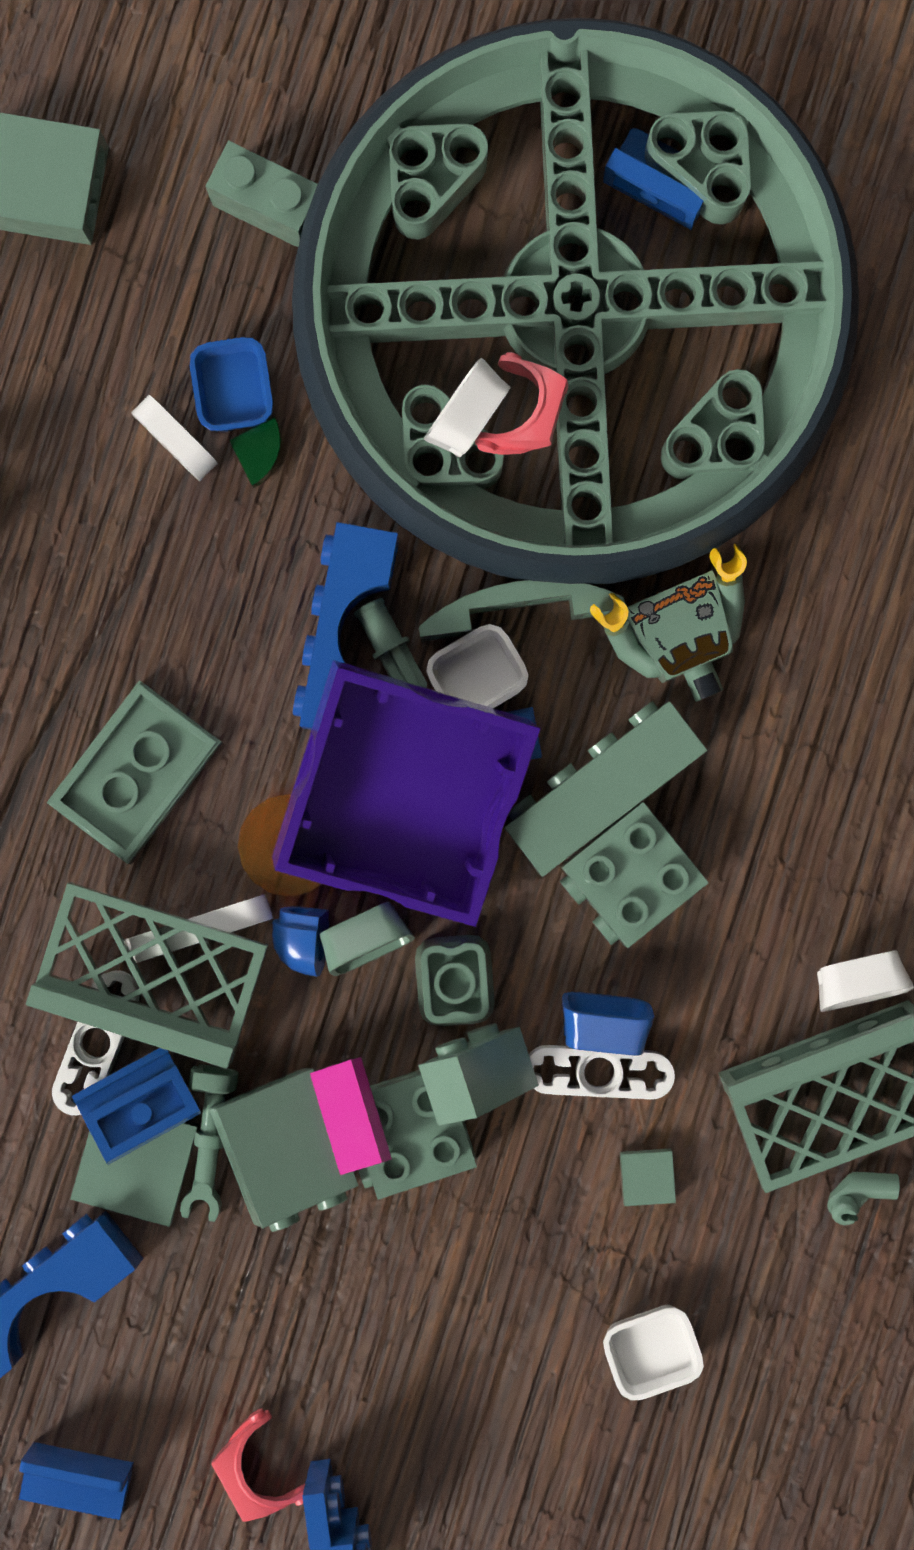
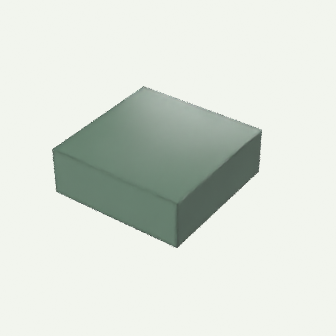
M670 1148L620 1152L624 1206L676 1203L673 1154Z

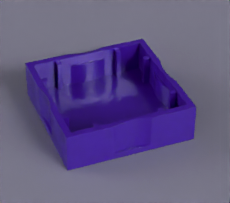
M333 660L272 855L275 871L346 891H366L379 894L402 904L404 907L476 927L499 857L498 851L502 829L511 808L518 799L540 728L530 719Z

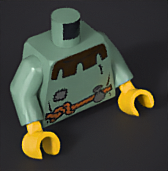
M735 543L733 544L734 557L727 563H722L721 555L716 548L711 550L709 558L718 572L717 577H715L713 570L628 607L614 593H609L614 606L612 611L606 615H603L601 610L593 604L590 608L591 615L605 628L604 631L618 659L646 678L658 677L662 683L684 674L695 702L724 690L712 662L732 653L733 644L740 638L745 606L742 573L746 568L747 560L739 546Z

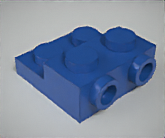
M331 1459L310 1461L302 1495L309 1549L372 1550L369 1524L360 1525L358 1507L341 1509L345 1508L343 1479L341 1475L333 1476Z

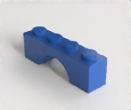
M336 522L334 535H325L320 563L321 565L328 566L325 586L317 584L315 587L311 615L319 616L316 636L307 635L302 657V665L310 666L307 686L298 685L293 706V715L301 717L299 726L303 729H312L333 660L345 663L341 651V632L347 616L365 598L391 589L399 545L398 533Z
M106 1210L94 1220L87 1213L62 1233L67 1242L53 1253L45 1246L22 1265L27 1274L16 1283L11 1285L6 1278L0 1282V1378L9 1372L24 1355L19 1339V1324L22 1312L30 1300L45 1293L66 1291L81 1295L95 1303L136 1270L144 1259Z

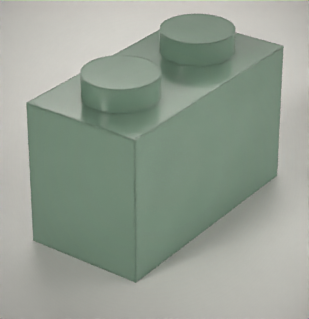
M228 140L205 187L214 207L299 247L304 220L318 184Z
M497 1023L474 1029L467 1033L469 1042L466 1041V1038H460L439 1045L435 1048L437 1057L418 1065L438 1126L478 1118L539 1086L520 1027L499 1031Z

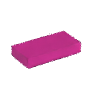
M362 1058L348 1060L310 1073L340 1175L391 1160V1154Z

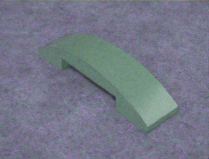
M525 580L500 584L462 597L436 612L419 626L421 642L465 636L472 631L471 614L569 601L571 620L593 617L590 612L593 604L601 610L603 615H606L613 609L614 603L609 593L614 592L585 583L564 584ZM614 593L619 599H621L625 603L624 597Z

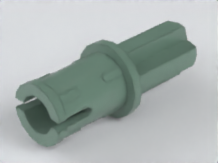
M383 598L374 600L355 611L356 619L358 618L376 651L372 655L374 660H381L389 677L426 688L427 682L407 647L410 640L408 636L402 638L384 604Z

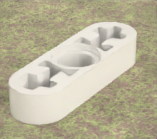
M266 894L189 918L188 920L231 933L273 919ZM170 926L160 928L162 934L174 929ZM152 931L124 939L129 950L132 951L155 939ZM181 931L166 939L171 951L199 943L195 934ZM156 944L133 956V958L138 963L163 955L159 944Z
M110 971L101 975L107 987L113 986L116 981L122 983L121 992L124 995L139 989L136 980L124 971ZM93 982L91 987L98 989L95 982ZM140 995L132 998L131 1000L138 1002ZM77 1022L52 1087L54 1103L62 1112L69 1115H81L77 1105L70 1101L72 1092L65 1089L66 1083L72 1084L79 1078L83 1066H73L74 1058L85 1066L101 1067L100 1075L93 1070L88 1073L84 1082L85 1089L110 1075L125 1036L104 1030L109 1036L110 1048L104 1056L94 1057L84 1050L82 1039L88 1029L96 1027Z
M542 1045L529 1053L533 1068L534 1065L543 1064L544 1056H553L555 1065L562 1067H571L569 1056H579L575 1067L578 1081L576 1086L568 1085L570 1081L569 1074H554L551 1083H544L541 1074L535 1072L539 1086L534 1089L543 1094L658 1099L671 1090L675 1079L674 1069L669 1060L661 1053L653 1050H644L642 1055L632 1056L577 1050L568 1046ZM594 1058H605L613 1065V1077L604 1086H593L585 1079V1067ZM620 1059H630L627 1066L629 1070H645L647 1061H655V1067L659 1071L664 1072L663 1079H656L653 1088H646L645 1082L641 1078L627 1077L629 1087L619 1088L623 1079V1068Z

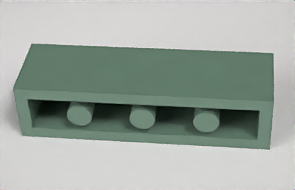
M653 701L628 719L633 725V729L620 739H617L611 732L587 750L593 759L577 771L570 763L547 781L553 789L537 802L529 795L510 810L508 816L512 821L503 828L540 876H545L708 751L670 701L659 709Z

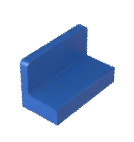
M632 128L620 150L615 148L605 165L603 183L692 230L700 216L704 201L687 186L646 164L644 155L649 135L637 128ZM660 140L657 142L661 150L666 153L674 154L680 152Z
M33 1442L20 1463L19 1471L24 1473L19 1500L120 1520L124 1513L134 1462Z

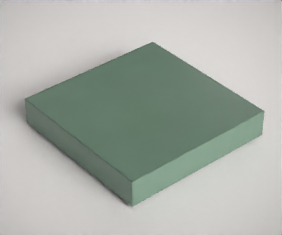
M187 1121L109 1165L104 1160L89 1131L70 1200L170 1227L193 1150L195 1132L199 1128V1124Z

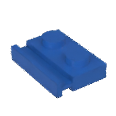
M162 1048L149 1053L72 1095L108 1165L201 1114L168 1050Z

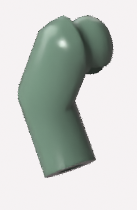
M857 1171L848 1174L830 1193L827 1207L833 1220L840 1225L855 1223L858 1220L857 1214L860 1208L869 1198L897 1200L900 1190L899 1176L892 1173Z

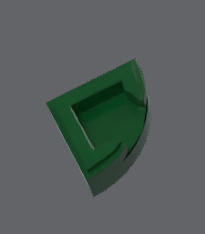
M275 418L229 440L253 489L270 476L280 454L282 440Z

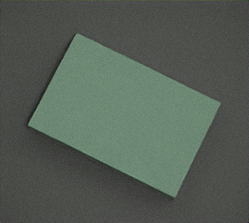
M139 680L47 801V804L125 863L131 864L223 742Z

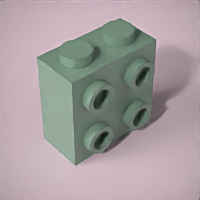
M644 802L637 804L564 862L560 867L567 876L559 881L578 905L587 900L599 914L592 923L609 944L612 945L617 940H620L626 948L632 946L709 883Z
M420 1070L370 1086L392 1159L358 1171L365 1189L373 1186L378 1200L477 1167V1158L465 1121L438 1126Z

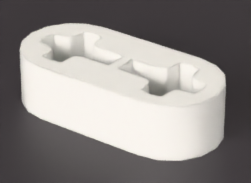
M148 395L131 412L198 481H201L218 464L152 396Z

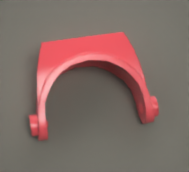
M507 352L505 355H501L498 366L501 369L525 377L539 389L538 404L532 416L522 426L512 431L500 434L480 432L475 440L477 448L487 453L510 455L522 454L534 449L551 446L562 403L568 391V380L550 368L522 360L521 356L516 353Z
M263 1408L249 1415L211 1462L213 1469L243 1522L266 1517L292 1503H295L296 1506L303 1504L302 1495L305 1484L282 1496L273 1497L253 1492L245 1482L241 1469L244 1446L252 1433L272 1418L269 1410L264 1411Z

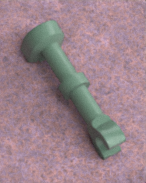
M204 1064L191 1068L189 1089L204 1092L205 1098L201 1129H197L194 1138V1145L198 1147L195 1177L192 1189L187 1192L181 1202L180 1212L182 1218H189L193 1208L192 1203L195 1200H204L208 1203L210 1207L209 1221L215 1222L221 1211L222 1201L220 1195L215 1190V1175L218 1151L224 1147L209 1107L224 1102L226 1094L237 1090L239 1072L236 1070Z

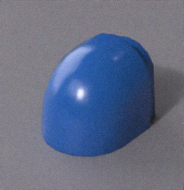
M297 906L280 908L279 918L273 920V944L280 960L291 970L305 975L317 977L321 975L326 958L319 935L329 929V910Z

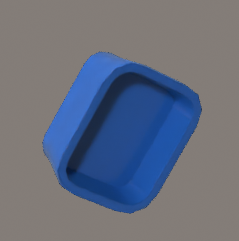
M240 337L208 342L195 348L190 355L189 366L196 412L201 425L210 431L228 432L239 428H255L270 419L273 399L266 354L261 343L253 338Z
M584 992L563 993L564 1036L568 1047L584 1051L632 1056L644 1053L646 1040L654 1020V1012L648 1002L622 996Z

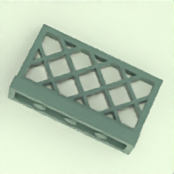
M69 882L65 888L36 983L31 985L25 1005L227 1069L234 1060L239 1044L238 1040L268 945ZM76 897L96 903L105 921L104 924L81 936L71 918ZM107 907L125 913L113 918ZM135 915L146 919L155 939L130 951L116 923ZM157 923L173 927L174 929L162 934ZM109 928L122 956L97 968L84 940ZM67 929L73 940L61 945ZM181 931H186L196 935L205 954L179 967L166 939ZM206 938L223 943V945L212 950ZM159 944L172 971L147 984L133 956ZM76 945L90 973L74 981L52 975L58 954ZM231 947L254 953L248 973L230 983L215 956ZM208 959L222 987L196 1000L182 972ZM126 961L139 989L121 997L110 993L100 973ZM176 977L189 1004L174 1012L162 1010L159 1008L150 989ZM93 978L98 989L81 983ZM244 983L238 1001L232 988ZM225 992L235 1010L230 1030L210 1025L200 1005ZM143 994L147 1004L131 999ZM193 1010L197 1020L181 1015Z
M909 1000L718 1073L723 1088L731 1102L759 1182L765 1193L914 1137V1115L906 1112L914 1095V1070L910 1075L889 1066L897 1048L914 1042V1005ZM882 1054L879 1061L872 1058ZM859 1062L875 1068L864 1093L841 1084L849 1066ZM834 1072V1074H833V1076H832L831 1079L825 1077V1075H828V1074H831V1073ZM885 1072L907 1081L895 1107L873 1098ZM812 1080L828 1086L816 1112L793 1102L800 1086ZM786 1091L784 1097L776 1095L778 1093ZM837 1091L860 1100L848 1125L825 1116ZM763 1099L780 1105L768 1130L750 1122L745 1106ZM869 1105L892 1114L884 1131L872 1136L858 1130ZM789 1109L812 1119L801 1143L778 1134ZM902 1119L908 1121L904 1124L899 1125ZM821 1124L844 1133L836 1150L825 1154L810 1148ZM755 1134L764 1137L760 1147ZM854 1137L860 1139L857 1142L851 1143ZM773 1142L796 1151L788 1168L769 1175L764 1161ZM806 1156L812 1158L810 1160L803 1162Z

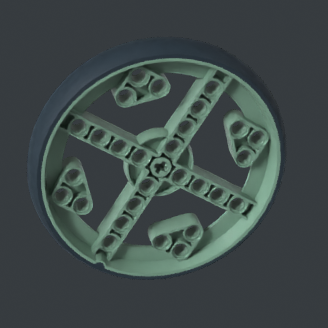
M545 19L507 26L488 32L437 54L406 74L381 95L354 124L333 154L316 187L304 220L294 269L292 293L294 340L300 373L308 398L327 441L347 472L370 499L400 526L429 546L465 564L496 575L523 581L532 580L564 584L585 583L590 585L611 584L654 575L679 567L711 552L712 549L718 548L753 524L773 507L799 478L819 449L833 422L848 382L857 340L859 315L858 269L851 230L839 194L824 163L803 131L781 105L749 76L721 57L700 46L654 28L603 19ZM565 92L573 95L577 103L567 108L560 107L555 104L552 97L558 93ZM590 99L624 104L660 116L650 129L644 155L646 164L687 186L704 201L700 215L711 223L723 225L735 220L742 211L750 194L769 229L779 263L644 270L639 259L624 242L614 235L598 229L596 225ZM540 102L547 232L531 240L515 255L503 277L368 283L374 247L391 207L393 208L395 226L402 235L418 240L432 234L481 181L486 173L488 159L487 139L483 132L473 124L517 106ZM716 135L724 136L731 141L733 149L719 151L711 145L709 138ZM663 138H673L679 142L682 150L674 154L666 153L661 150L657 142ZM561 143H571L579 149L580 154L575 158L566 159L559 156L554 148ZM470 148L476 152L478 157L471 163L462 164L455 161L451 155L457 149ZM411 150L420 151L427 157L422 164L414 167L402 163L400 158L404 153ZM720 185L727 186L735 193L736 200L729 203L721 202L713 195L712 188ZM572 193L580 197L583 205L575 210H566L558 204L556 199L562 194ZM415 200L424 202L430 208L425 215L418 218L407 216L402 209L407 203ZM566 244H577L583 248L586 256L580 261H568L561 256L559 249ZM774 284L786 286L791 291L793 300L788 303L777 302L770 295L769 286ZM725 286L732 287L739 292L742 302L734 306L726 305L719 299L717 290ZM672 289H680L687 293L691 304L685 308H675L668 303L665 293ZM623 291L631 292L638 298L640 306L631 311L622 310L615 304L613 296ZM569 296H580V304L583 303L582 311H570V304H567ZM517 297H529L537 304V310L531 315H518L511 309L510 303ZM476 299L484 304L486 311L480 317L467 318L460 313L458 307L465 300ZM422 301L432 305L435 312L429 319L417 321L407 314L408 308L415 302ZM366 304H375L383 310L381 318L370 324L359 321L356 318V313L359 308ZM782 323V334L776 362L763 395L760 382L753 374L739 369L728 371L720 377L670 433L661 449L660 459L662 467L672 477L683 479L684 481L653 497L611 508L604 374L616 369L633 355L644 339L648 329ZM506 336L512 348L523 360L550 368L565 377L569 384L568 391L565 394L557 420L561 510L520 504L484 490L495 484L501 476L504 455L488 453L494 459L495 464L488 472L479 474L469 470L465 463V460L471 453L481 451L477 448L475 441L461 457L425 441L424 437L433 423H418L411 416L412 411L417 405L426 402L437 406L441 413L450 398L434 386H416L407 393L403 400L401 418L380 379L370 343ZM571 345H582L588 349L592 359L586 364L576 365L567 360L564 350ZM727 388L741 390L746 396L747 406L741 409L731 408L723 400V390ZM576 395L585 396L593 403L594 411L588 416H576L567 408V400ZM733 438L744 441L749 447V459L738 461L731 458L726 452L725 442ZM680 441H689L698 449L699 459L690 464L681 462L674 455L673 445ZM587 446L596 454L597 463L590 468H579L570 460L569 452L575 447ZM423 454H435L442 460L443 467L437 474L423 476L415 470L414 463ZM579 497H590L599 506V516L588 521L581 520L574 514L571 506L572 502Z

